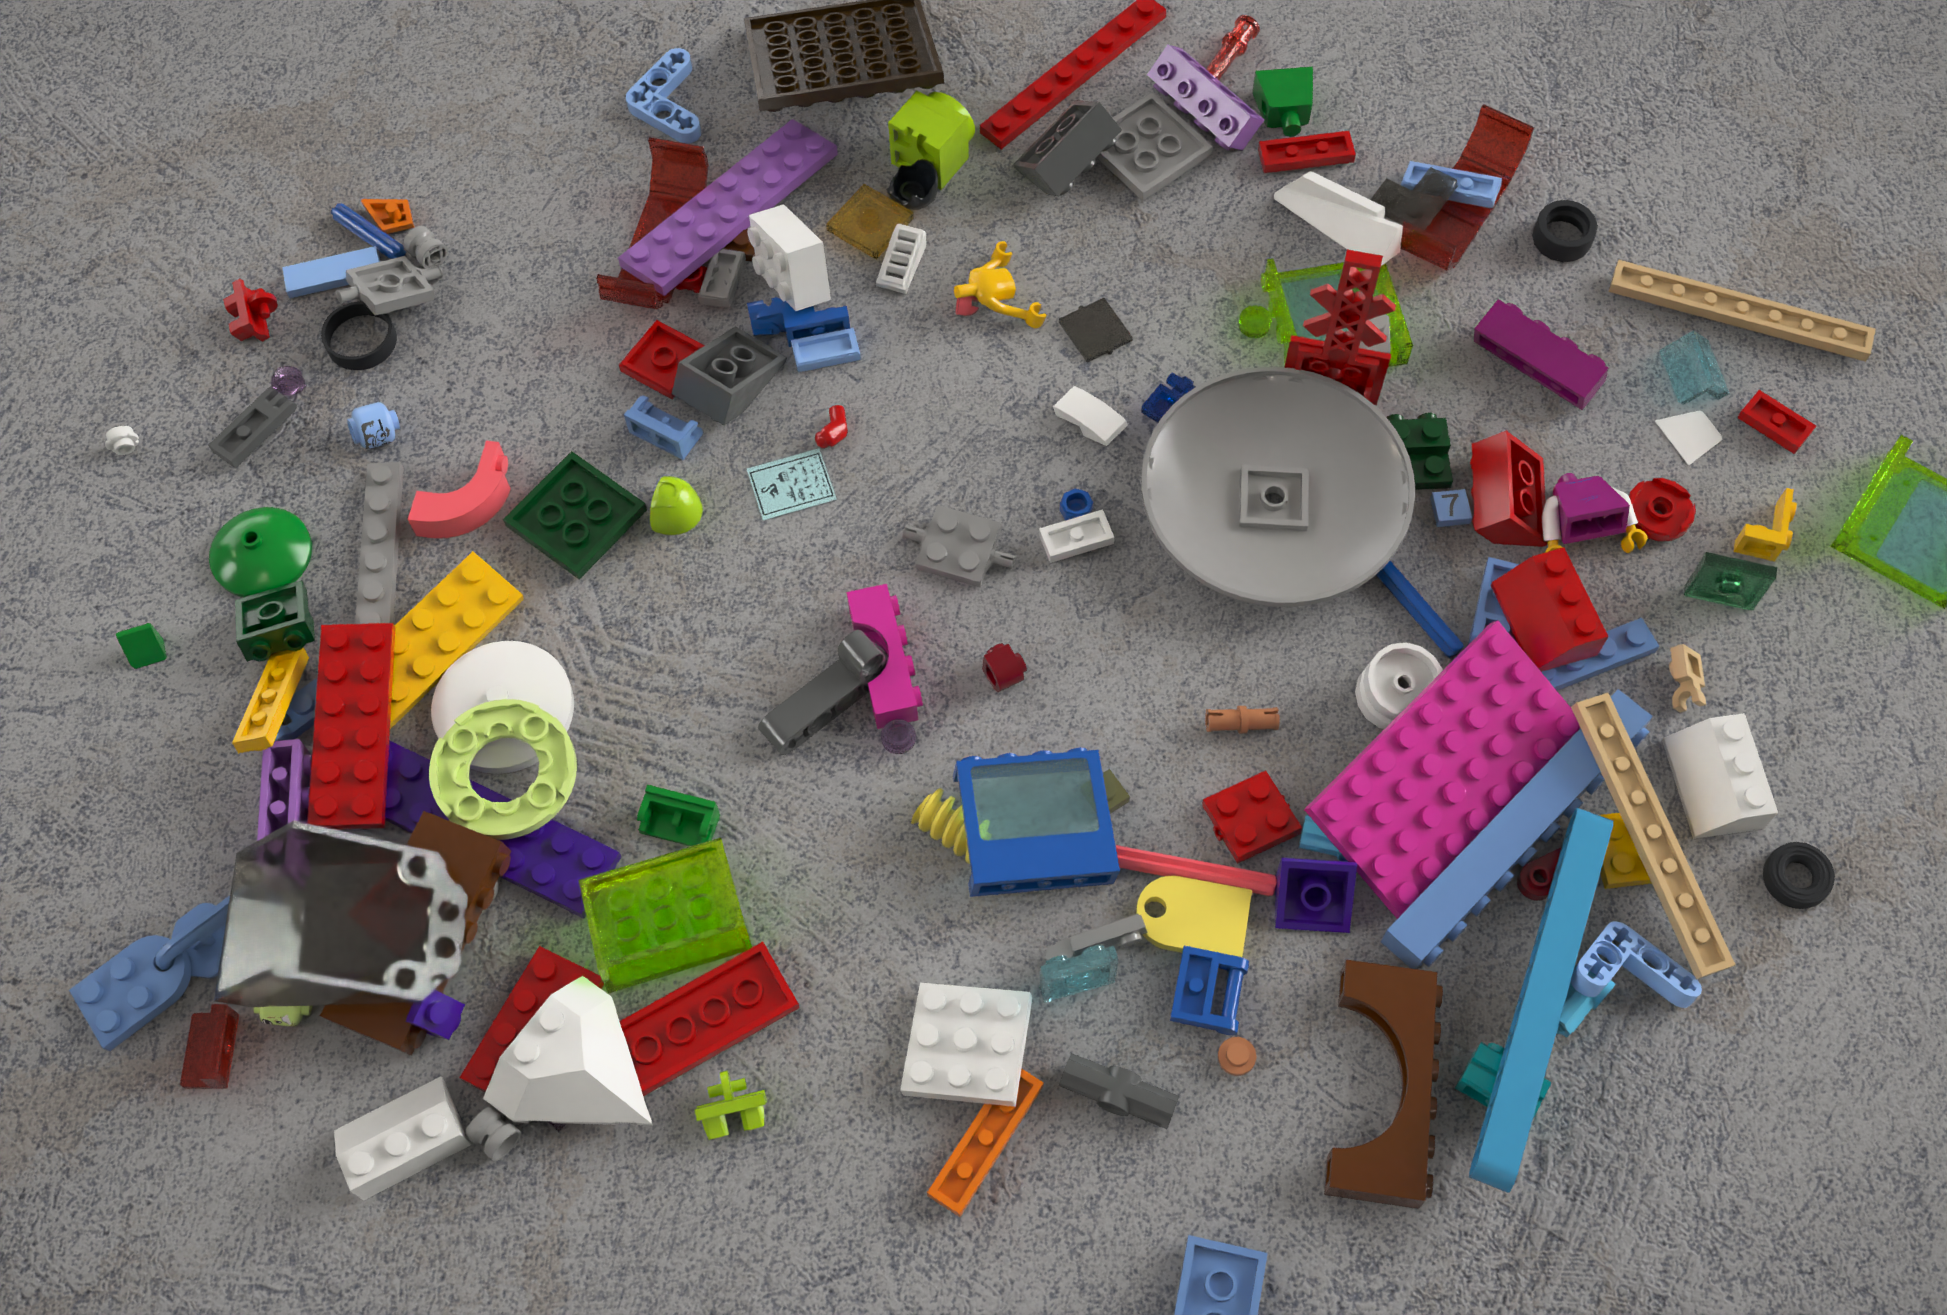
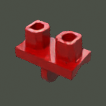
M240 278L232 282L234 293L224 298L223 301L228 313L235 318L239 316V318L228 324L230 333L240 341H244L252 336H255L262 342L270 338L266 319L278 307L276 297L271 293L265 292L263 288L257 290L246 288L244 281Z

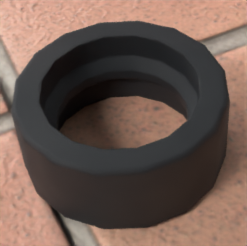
M1558 200L1547 204L1540 211L1532 237L1534 245L1544 256L1559 262H1571L1584 257L1590 250L1598 225L1596 217L1589 208L1579 202ZM1559 221L1570 223L1579 229L1583 238L1573 241L1559 239L1548 230L1547 224Z

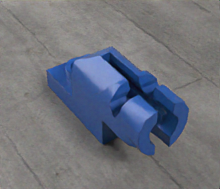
M778 297L771 298L770 306H767L763 300L747 303L753 336L777 335L780 332H785L788 347L792 346L791 340L850 328L847 306L830 307L815 312L814 306L795 311L786 301L783 302Z

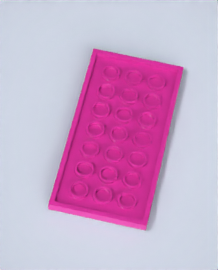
M1497 620L1491 622L1304 810L1348 862L1357 863V873L1398 919L1580 729V726L1572 708Z

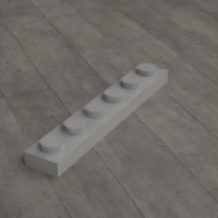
M400 461L367 464L355 624L394 623L404 472Z

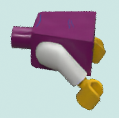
M1573 473L1562 475L1553 487L1552 497L1546 500L1542 513L1543 539L1548 542V548L1545 552L1563 548L1558 545V540H1561L1563 544H1569L1626 532L1627 535L1621 540V547L1624 552L1630 553L1634 550V542L1632 540L1636 542L1640 550L1646 544L1648 538L1644 531L1636 529L1635 524L1638 521L1629 496L1611 487L1599 476L1578 479Z

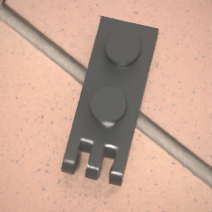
M269 387L208 446L214 454L236 469L295 412L297 404L288 400L283 394H278V391L274 388Z

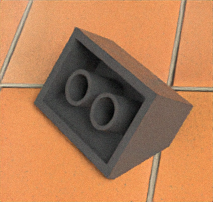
M1075 100L1013 166L1044 193L1053 196L1064 195L1073 187L1074 179L1080 173H1085L1095 164L1094 159L1102 151L1108 150L1115 144L1117 140L1115 137L1122 129L1100 102Z

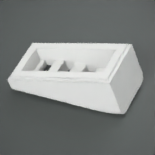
M902 224L896 225L876 281V286L904 294L907 293L927 246L926 232L924 230ZM900 250L903 252L911 253V255L900 253L898 251ZM896 262V263L904 264V265H907V267L900 266V265H896V264H893V263ZM890 272L902 275L903 279L889 276L888 274Z

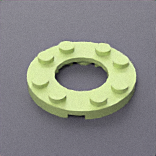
M515 699L485 702L458 716L454 720L455 724L447 731L444 737L438 739L430 760V787L437 805L453 823L497 840L520 837L539 829L554 818L565 805L572 792L577 771V759L573 743L561 722L548 712L540 709L536 704ZM500 738H516L528 743L536 752L539 760L538 776L535 782L530 785L524 795L509 802H491L481 798L472 789L469 780L470 764L476 753L487 743Z

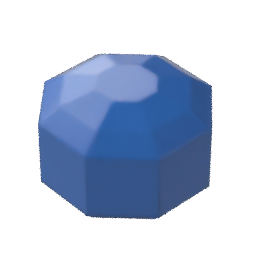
M1075 488L1063 494L1059 510L1063 518L1069 520L1091 513L1093 501L1088 492Z

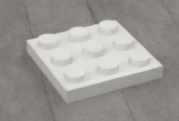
M920 983L900 1088L903 1096L1016 1107L1032 1004L1031 993Z

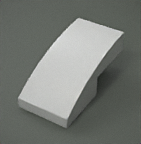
M1076 386L1071 388L1053 406L1056 416L1080 426L1083 436L1105 446L1128 426L1127 421L1115 410Z

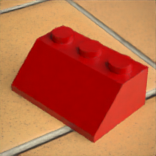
M1507 430L1473 443L1470 466L1473 471L1471 495L1474 500L1472 524L1475 531L1493 544L1534 547L1548 545V542L1543 539L1542 513L1546 503L1543 458Z
M1564 547L1532 556L1491 583V588L1519 646L1541 672L1597 656L1609 637Z

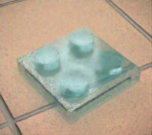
M1096 945L1083 950L1082 955L1067 958L1066 955H1061L1045 962L1046 965L1040 966L1039 990L1043 1003L1115 983L1119 961L1115 947L1104 948L1103 945Z

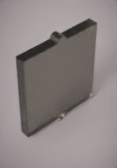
M1105 298L1085 307L1081 305L1078 307V310L1059 318L1060 325L1086 362H1090L1106 353L1110 355L1113 353V350L1133 340V337Z

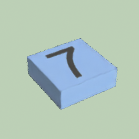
M1465 489L1432 492L1430 500L1437 527L1471 523L1472 514Z

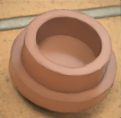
M1231 1037L1221 1044L1218 1051V1061L1225 1072L1241 1076L1250 1072L1255 1065L1257 1057L1255 1048L1245 1038Z

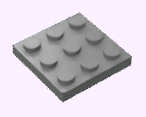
M1151 92L1113 117L1122 131L1115 137L1117 139L1115 144L1108 150L1102 151L1096 158L1144 201L1211 156L1213 146L1154 92Z

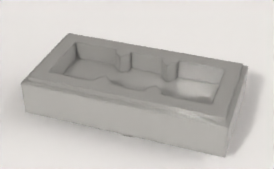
M721 249L711 257L698 295L700 304L731 307L746 261L744 252Z

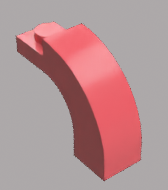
M486 440L478 469L471 481L462 488L449 493L416 491L408 516V521L416 536L427 538L460 536L481 527L496 515L504 505L511 490L505 477L508 469V458L504 455L499 442Z

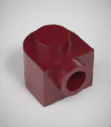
M997 644L991 647L983 657L982 670L996 692H1001L1024 680V672L1027 671L1024 659L1018 652L1014 654L1009 644Z

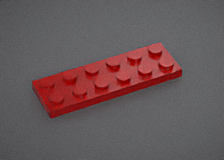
M393 623L321 625L307 827L310 830L385 828L396 629Z
M761 942L619 1022L631 1054L642 1094L645 1096L800 1007L764 942Z

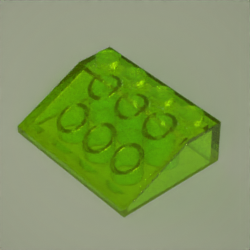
M721 838L578 880L597 969L608 994L743 953L752 948Z

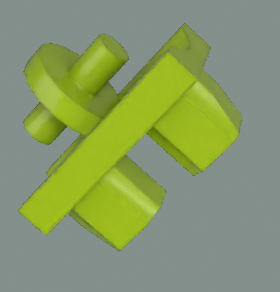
M728 1070L720 1072L721 1084L709 1086L707 1090L709 1098L724 1095L725 1099L696 1106L697 1109L694 1110L696 1120H702L703 1128L709 1140L729 1135L726 1114L740 1111L744 1131L760 1128L765 1125L763 1106L767 1102L765 1089L734 1097V1092L747 1089L746 1080L742 1078L731 1081Z

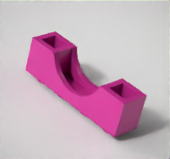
M887 584L846 592L854 631L862 630L888 656L886 667L882 673L868 683L877 729L917 721V707L923 706L919 686L912 687L910 676L915 675L912 656H905L902 647L908 645L904 625L897 626L895 616L900 615L897 596H890Z

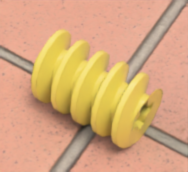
M939 788L923 800L915 811L911 823L919 822V829L923 832L930 830V836L934 840L942 838V845L945 848L954 846V854L957 856L965 855V861L970 864L962 805L956 810L952 809L955 801L953 796L942 802L941 798L944 790ZM987 820L979 825L980 837L986 841L991 839V835L987 833L990 824Z

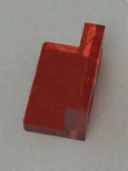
M212 1004L210 1013H194L192 1015L180 1085L183 1088H228L239 1014L229 1005Z

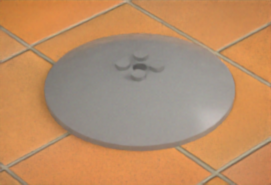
M1257 367L1229 372L1212 378L1183 395L1170 407L1155 427L1147 444L1141 474V494L1149 525L1157 540L1173 561L1191 577L1206 587L1239 601L1272 607H1296L1317 604L1345 595L1362 586L1387 565L1397 552L1409 527L1415 501V482L1410 457L1396 429L1386 416L1361 394L1338 381L1314 372L1285 367ZM1270 493H1276L1282 497L1283 501L1278 504H1272L1266 500L1265 496Z

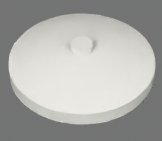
M493 642L467 652L446 670L436 686L431 705V719L438 739L440 737L443 738L447 731L455 724L454 720L467 710L485 702L502 699L523 700L536 704L540 709L548 712L554 718L556 717L566 731H568L574 712V695L564 669L548 652L524 642ZM500 738L487 743L476 753L470 764V769L493 774L510 773L530 767L539 762L536 752L528 743L516 738Z

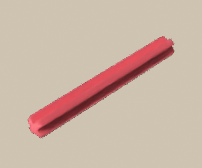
M1116 845L1119 868L1160 876H1181L1251 889L1252 893L1272 896L1276 889L1277 879L1273 874Z

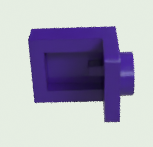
M421 986L405 1021L427 1031V1034L450 1040L452 1033L461 1022V1013L465 1004L430 987Z

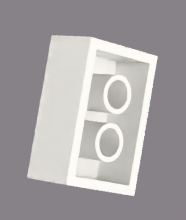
M784 204L749 215L751 227L748 228V237L755 250V256L752 257L753 267L757 275H761L767 281L768 286L774 288L779 293L782 301H786L795 311L831 300L823 241Z

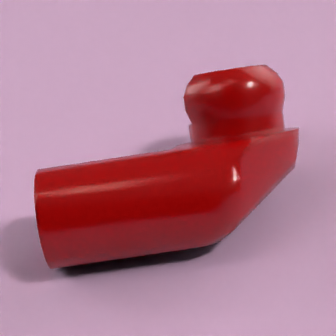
M841 405L829 408L830 423L815 435V442L820 448L833 447L847 436L848 428L845 408Z

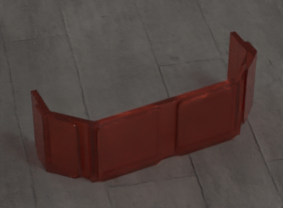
M1483 104L1476 126L1453 169L1502 178L1501 187L1493 208L1433 197L1414 226L1405 221L1403 222L1400 249L1446 271L1455 268L1512 181L1530 145L1535 127Z
M649 137L648 142L652 155L649 196L630 247L706 188L709 163L703 146ZM621 268L618 278L597 274L596 277L599 295L602 300L656 310L663 307V303H669L675 290L674 287L663 296L655 290L654 284L644 283L623 268Z

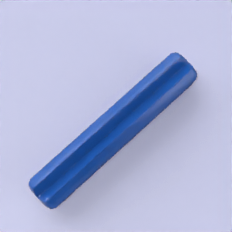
M338 203L335 208H332L331 214L335 221L372 247L376 246L377 250L388 258L394 259L406 255L402 244L346 205Z

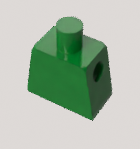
M1313 66L1255 71L1252 93L1260 114L1264 119L1265 126L1268 128L1282 127L1285 136L1294 137L1301 132V126L1309 124L1313 104Z

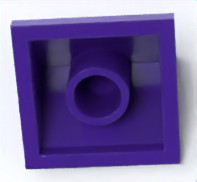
M1281 858L1275 875L1277 879L1275 889V928L1350 933L1357 863Z

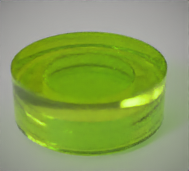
M1257 305L1248 306L1240 314L1239 329L1247 337H1263L1270 330L1272 317L1264 307Z

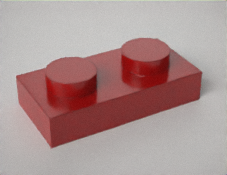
M1761 390L1757 391L1737 417L1793 454L1799 450L1816 428L1815 424Z

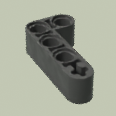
M862 630L851 632L841 641L838 646L839 660L774 708L759 723V731L781 755L789 754L865 696L869 692L868 683L878 677L886 667L885 655Z

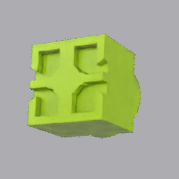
M916 90L888 122L891 164L899 168L901 165H912L920 159L927 160L934 165L938 175V189L942 190L969 158L968 142L975 135V125L972 117L961 103L945 93L931 92L925 95Z

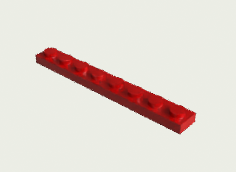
M1136 0L981 123L980 134L999 149H1003L1165 19L1166 8L1154 0Z

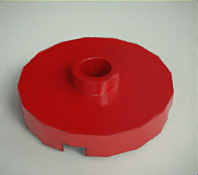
M1653 478L1652 481H1642L1628 495L1638 521L1635 524L1636 529L1644 531L1648 539L1658 542L1675 540L1682 537L1694 522L1696 514L1695 503L1694 505L1692 504L1689 492L1675 481L1665 478Z

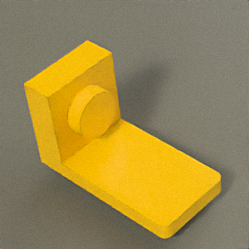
M1786 488L1775 505L1772 530L1762 525L1745 524L1735 540L1733 552L1775 562L1782 550H1788L1793 537V531L1788 530L1789 522L1793 520L1797 508V503L1792 502L1794 489Z

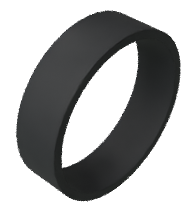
M357 301L340 306L327 317L322 326L321 339L330 358L338 366L348 370H366L381 364L391 355L396 345L397 333L388 313L374 315L363 301ZM369 315L378 317L388 323V332L384 341L375 350L367 354L344 356L330 348L331 338L335 330L351 318Z

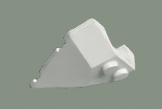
M583 976L551 994L500 1056L483 1097L486 1102L513 1122L551 1121L552 1123L615 1125V1123H637V1125H653L618 1019L613 998Z

